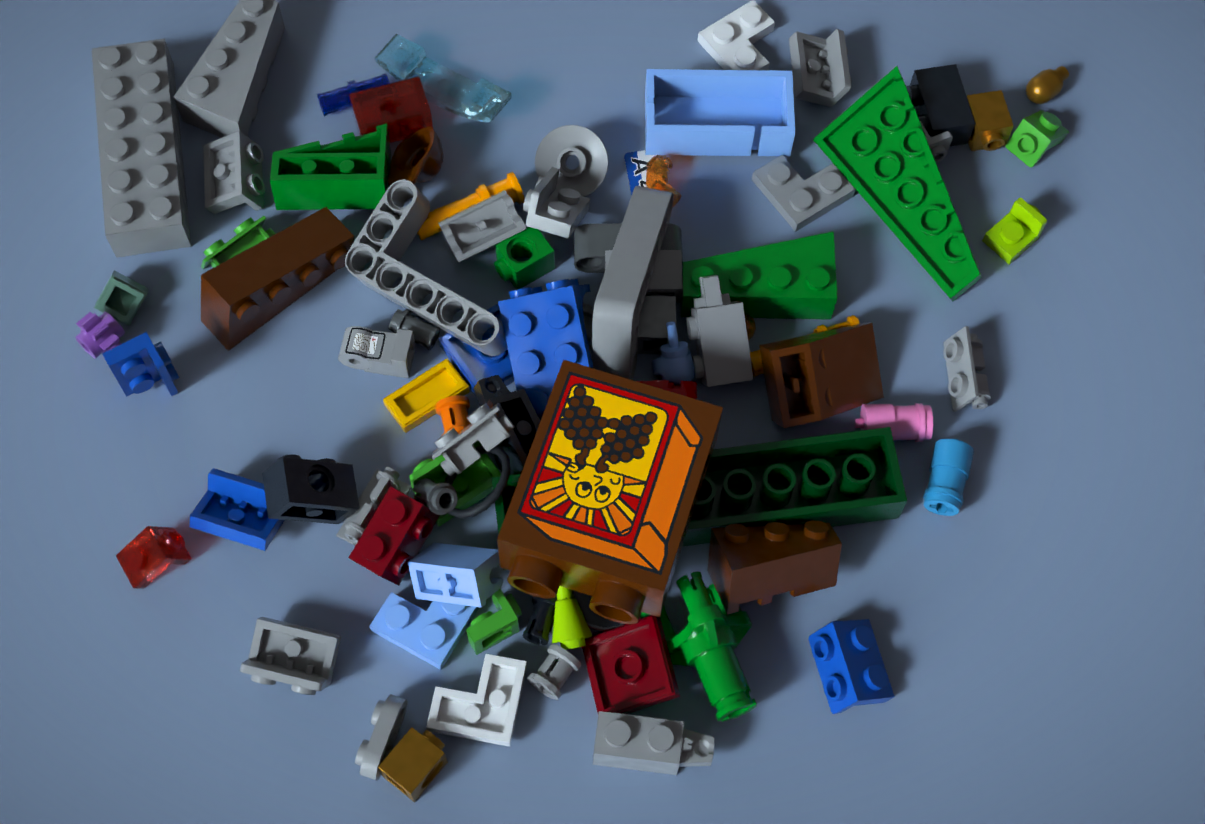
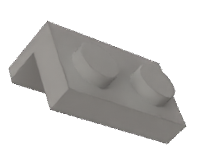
M836 29L827 39L796 31L789 38L795 98L827 107L834 106L850 91L852 82L849 73L848 49L845 43L844 31Z
M260 617L256 622L249 658L242 662L240 672L252 675L251 680L260 684L275 685L276 681L291 684V690L294 692L315 695L316 691H322L331 684L341 636Z

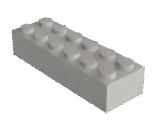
M165 38L91 48L105 236L116 258L191 247L179 113L174 99L176 94L174 63Z

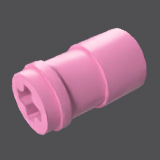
M922 403L906 406L862 404L860 418L855 419V428H860L861 431L890 427L893 441L915 440V442H923V440H931L933 412L930 405H923Z

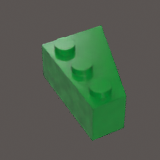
M387 123L376 126V132L356 137L351 132L343 134V140L324 145H320L319 141L273 152L270 184L276 210H321L324 207H327L329 210L375 209L389 188L388 173L391 164V148Z

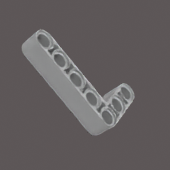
M403 179L392 183L348 250L345 257L347 270L366 287L401 307L410 310L412 313L489 356H498L504 353L508 347L503 323L489 311L399 262L428 217L430 203L428 198L411 181ZM413 198L409 205L403 207L408 199ZM393 229L391 235L383 239L385 233ZM373 260L369 269L363 271L364 266ZM402 277L401 283L397 287L392 288L396 279ZM433 293L430 302L422 305L423 299ZM464 310L462 318L452 323L453 316L457 312ZM490 328H495L492 337L482 341L484 333Z
M635 186L594 304L592 320V363L594 369L630 380L634 378L638 353L639 314L671 217L674 199L673 192Z

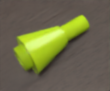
M559 586L556 594L557 601H555L552 643L560 642L561 647L565 650L586 646L585 638L592 637V633L577 599L573 596V590Z

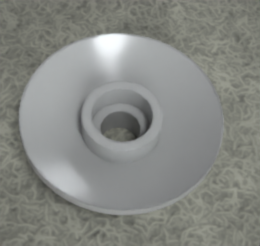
M578 125L561 126L549 132L540 142L535 155L536 173L538 178L540 176L544 177L552 167L559 169L556 189H573L585 197L593 193L602 184L608 170L607 151L601 139L591 130ZM571 155H575L579 159V166L574 170L569 169L566 165V160Z

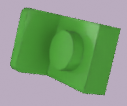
M501 589L492 595V600L498 612L493 614L489 611L479 615L471 622V626L466 629L468 641L476 655L520 632L517 617L521 616L522 612L511 593L504 596Z

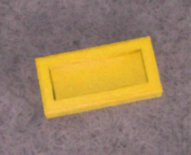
M447 358L385 397L383 402L403 431L407 433L436 414L435 405L438 401L450 396H465L470 392L469 385Z

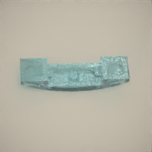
M395 34L375 57L376 63L404 86L431 103L464 118L480 122H492L512 98L511 92L484 78H481L476 83L427 58L425 48L398 34Z

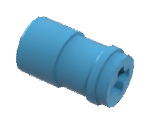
M940 439L936 441L929 468L928 486L923 494V505L928 511L944 516H954L959 513L963 505L964 487L969 478L974 449L969 444L958 439Z

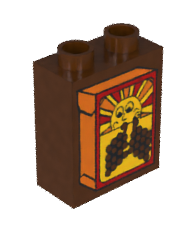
M563 360L497 538L500 567L510 570L507 578L508 583L526 594L546 599L555 598L559 586L590 595L592 598L589 608L599 616L618 623L636 624L639 621L641 612L660 617L717 441L723 407Z

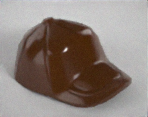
M429 126L408 135L396 147L388 173L389 186L398 180L405 179L415 184L416 182L430 181L437 176L443 163L444 154L442 143L432 127Z

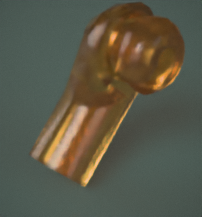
M666 155L653 156L647 163L646 186L647 188L673 192L674 207L679 202L681 194L668 183L669 169L673 168L672 161Z

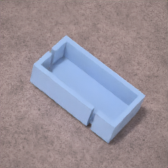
M647 69L645 85V154L751 156V150H757L758 156L783 155L790 157L795 137L792 71Z

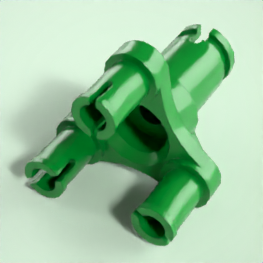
M692 572V579L690 581L688 575H684L676 581V585L680 589L690 613L687 617L689 621L687 626L676 635L666 613L665 605L663 606L660 618L672 664L696 667L711 706L717 709V720H722V722L746 714L757 706L755 699H751L749 695L751 689L734 652V649L737 648L738 644L752 627V623L747 611H742L740 605L739 612L727 614L714 584L706 588L701 572ZM641 612L640 615L641 619L651 616L644 612Z

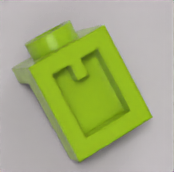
M1018 198L1010 212L985 233L982 242L1010 265L1039 239L1047 219L1037 207L1028 204L1023 198Z

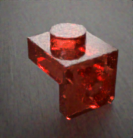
M147 526L116 555L134 589L146 588L171 564L185 565L191 560V556L185 548L184 538L172 527Z

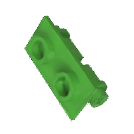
M262 216L257 221H254L252 217L248 218L234 229L235 237L226 243L220 239L209 246L203 252L206 258L202 261V269L209 265L214 268L275 235L271 228L266 231L262 228L266 217Z

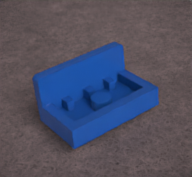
M215 468L208 474L207 492L190 514L191 528L266 551L285 521L268 519L263 483Z
M869 619L832 621L809 636L808 640L832 714L842 713L853 706L885 703L895 697Z

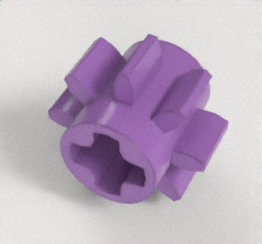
M89 312L76 323L81 332L75 339L94 359L102 353L122 344L119 340L125 334V331L107 312H104L99 317L96 313Z

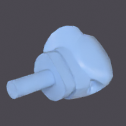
M671 321L666 323L669 344L661 346L662 356L652 360V369L654 375L661 376V380H669V383H674V386L681 385V381H692L695 373L688 343L678 341L676 322Z

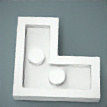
M751 0L698 33V42L723 70H769L770 63L755 48L753 43L773 32L775 22L755 0Z
M485 654L477 694L435 686L426 726L427 730L434 733L510 747L527 661Z

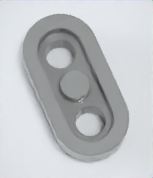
M390 694L386 701L379 700L371 718V724L375 725L369 741L365 739L362 741L355 759V764L361 766L360 775L376 781L381 777L378 766L392 751L406 713L407 699Z

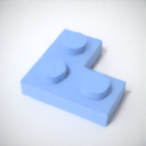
M391 592L369 627L377 635L442 670L480 607L432 601L427 611Z

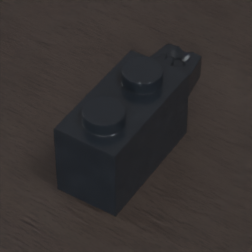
M499 375L478 380L474 390L479 406L481 407L487 403L492 408L499 403L500 410L495 414L499 419L506 415L515 426V428L509 431L511 436L496 446L503 448L510 457V475L521 474L538 430L540 419L525 389L510 392ZM492 453L502 473V460L498 455Z

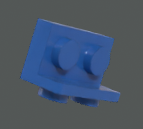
M147 332L102 353L126 397L133 393L139 394L149 390L155 382L161 379L171 396L178 393L173 381L178 379L179 376L161 341L153 345Z

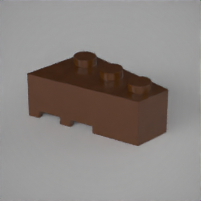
M815 520L808 521L805 524L785 525L779 522H771L765 526L730 524L726 527L711 528L707 571L726 613L731 614L739 612V604L757 600L758 604L765 605L772 603L773 595L790 591V594L796 597L836 586L842 542L830 523Z

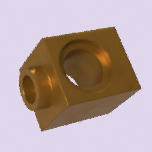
M1002 90L967 95L975 121V126L968 142L970 150L984 149L986 151H993L1005 146L1014 125Z
M411 727L378 766L382 777L415 803L448 763L446 755L442 751L445 745L430 731L425 730L423 734H420Z

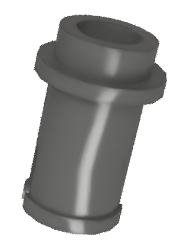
M398 309L394 313L388 328L394 333L397 332V329L413 331L415 343L426 347L427 350L433 348L440 334V328L411 316V311L408 309L405 311Z
M423 478L413 488L414 492L421 494V496L418 494L413 495L414 499L421 504L427 505L430 511L437 515L450 513L457 505L456 490L448 483H435L431 479Z

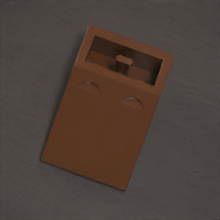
M872 322L759 345L771 420L782 428L824 420L862 406V404H868L884 398Z

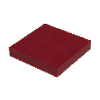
M651 615L640 619L636 624H626L585 639L586 646L582 647L597 712L630 714L681 696L660 617Z

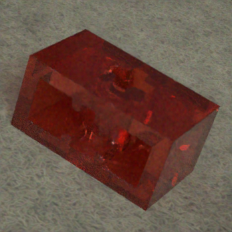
M419 76L349 94L359 136L376 132V126L387 123L389 141L392 143L403 140L420 129L429 126L433 128L431 110Z

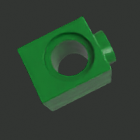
M526 227L527 229L496 244L497 261L494 262L495 269L501 279L505 282L509 280L516 290L527 286L555 269L554 250L538 229ZM518 257L529 258V260L523 262L517 261L515 259Z

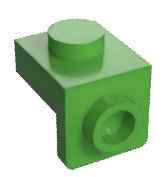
M1040 110L1023 118L1005 147L1027 166L1033 167L1037 165L1047 150L1062 143L1069 131L1061 125L1062 123L1057 116Z

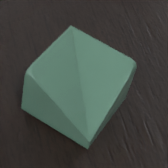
M114 270L97 299L94 308L103 313H109L114 319L129 326L148 294V288Z

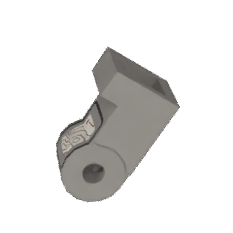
M361 326L348 327L344 332L338 360L345 366L364 370L365 372L409 378L416 350L413 331L397 329L396 333L373 331Z

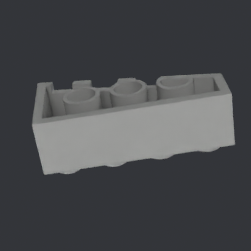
M239 0L174 95L183 122L221 138L238 131L249 138L248 131L251 122L255 121L257 115V104L261 92H264L268 81L269 67L274 63L285 30L278 1Z

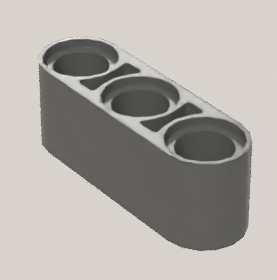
M622 223L583 224L578 226L574 230L575 268L585 273H605V250H613ZM671 223L668 224L660 250H681L682 253V231L679 226Z

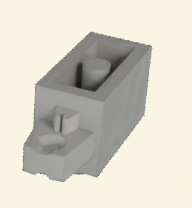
M718 275L699 277L701 298L694 299V307L691 308L692 317L686 318L689 340H695L697 355L692 356L695 379L700 378L701 384L707 387L754 380L743 302L730 301L728 293L721 294Z
M599 711L593 765L677 775L679 767L711 766L714 755V737L683 729L684 721Z

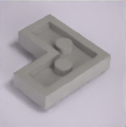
M781 155L755 170L752 175V181L795 232L854 196L855 192L852 184L833 163L803 180L785 157Z

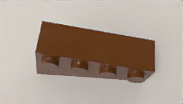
M324 207L201 274V322L228 351L335 271L345 266L346 254L354 243L355 236L327 207Z

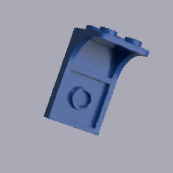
M578 278L546 283L547 291L544 292L542 286L509 291L510 299L498 301L516 390L525 389L540 421L563 360L593 368L583 316L584 294L591 292L589 284L579 285Z

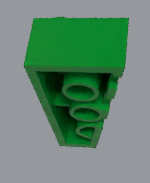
M834 231L683 262V290L680 300L681 317H692L691 308L694 307V299L701 298L699 277L718 275L721 294L728 293L730 301L743 302L745 318L831 319L837 302Z

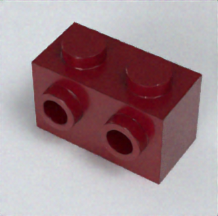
M390 486L348 558L399 586L409 571L408 561L418 554L440 515L431 512L425 505Z

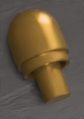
M1059 66L1055 70H1043L1034 76L1026 86V95L1029 100L1036 104H1044L1058 95L1063 88V81L1069 77L1068 70L1064 66Z

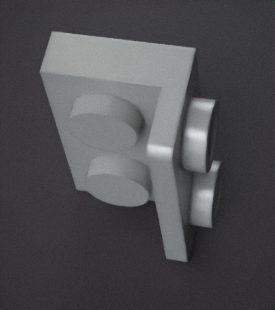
M240 131L203 145L205 208L213 214L246 203L256 211L263 209L265 185L262 173L264 155L261 147Z
M552 167L544 177L540 176L534 190L529 189L523 205V211L528 212L525 226L569 238L588 212L590 198L581 196L578 191L573 189H556L559 169Z

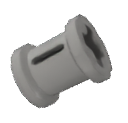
M551 644L547 649L549 655L538 671L531 673L527 680L545 696L559 700L562 695L560 689L571 673L580 669L581 663L564 648Z

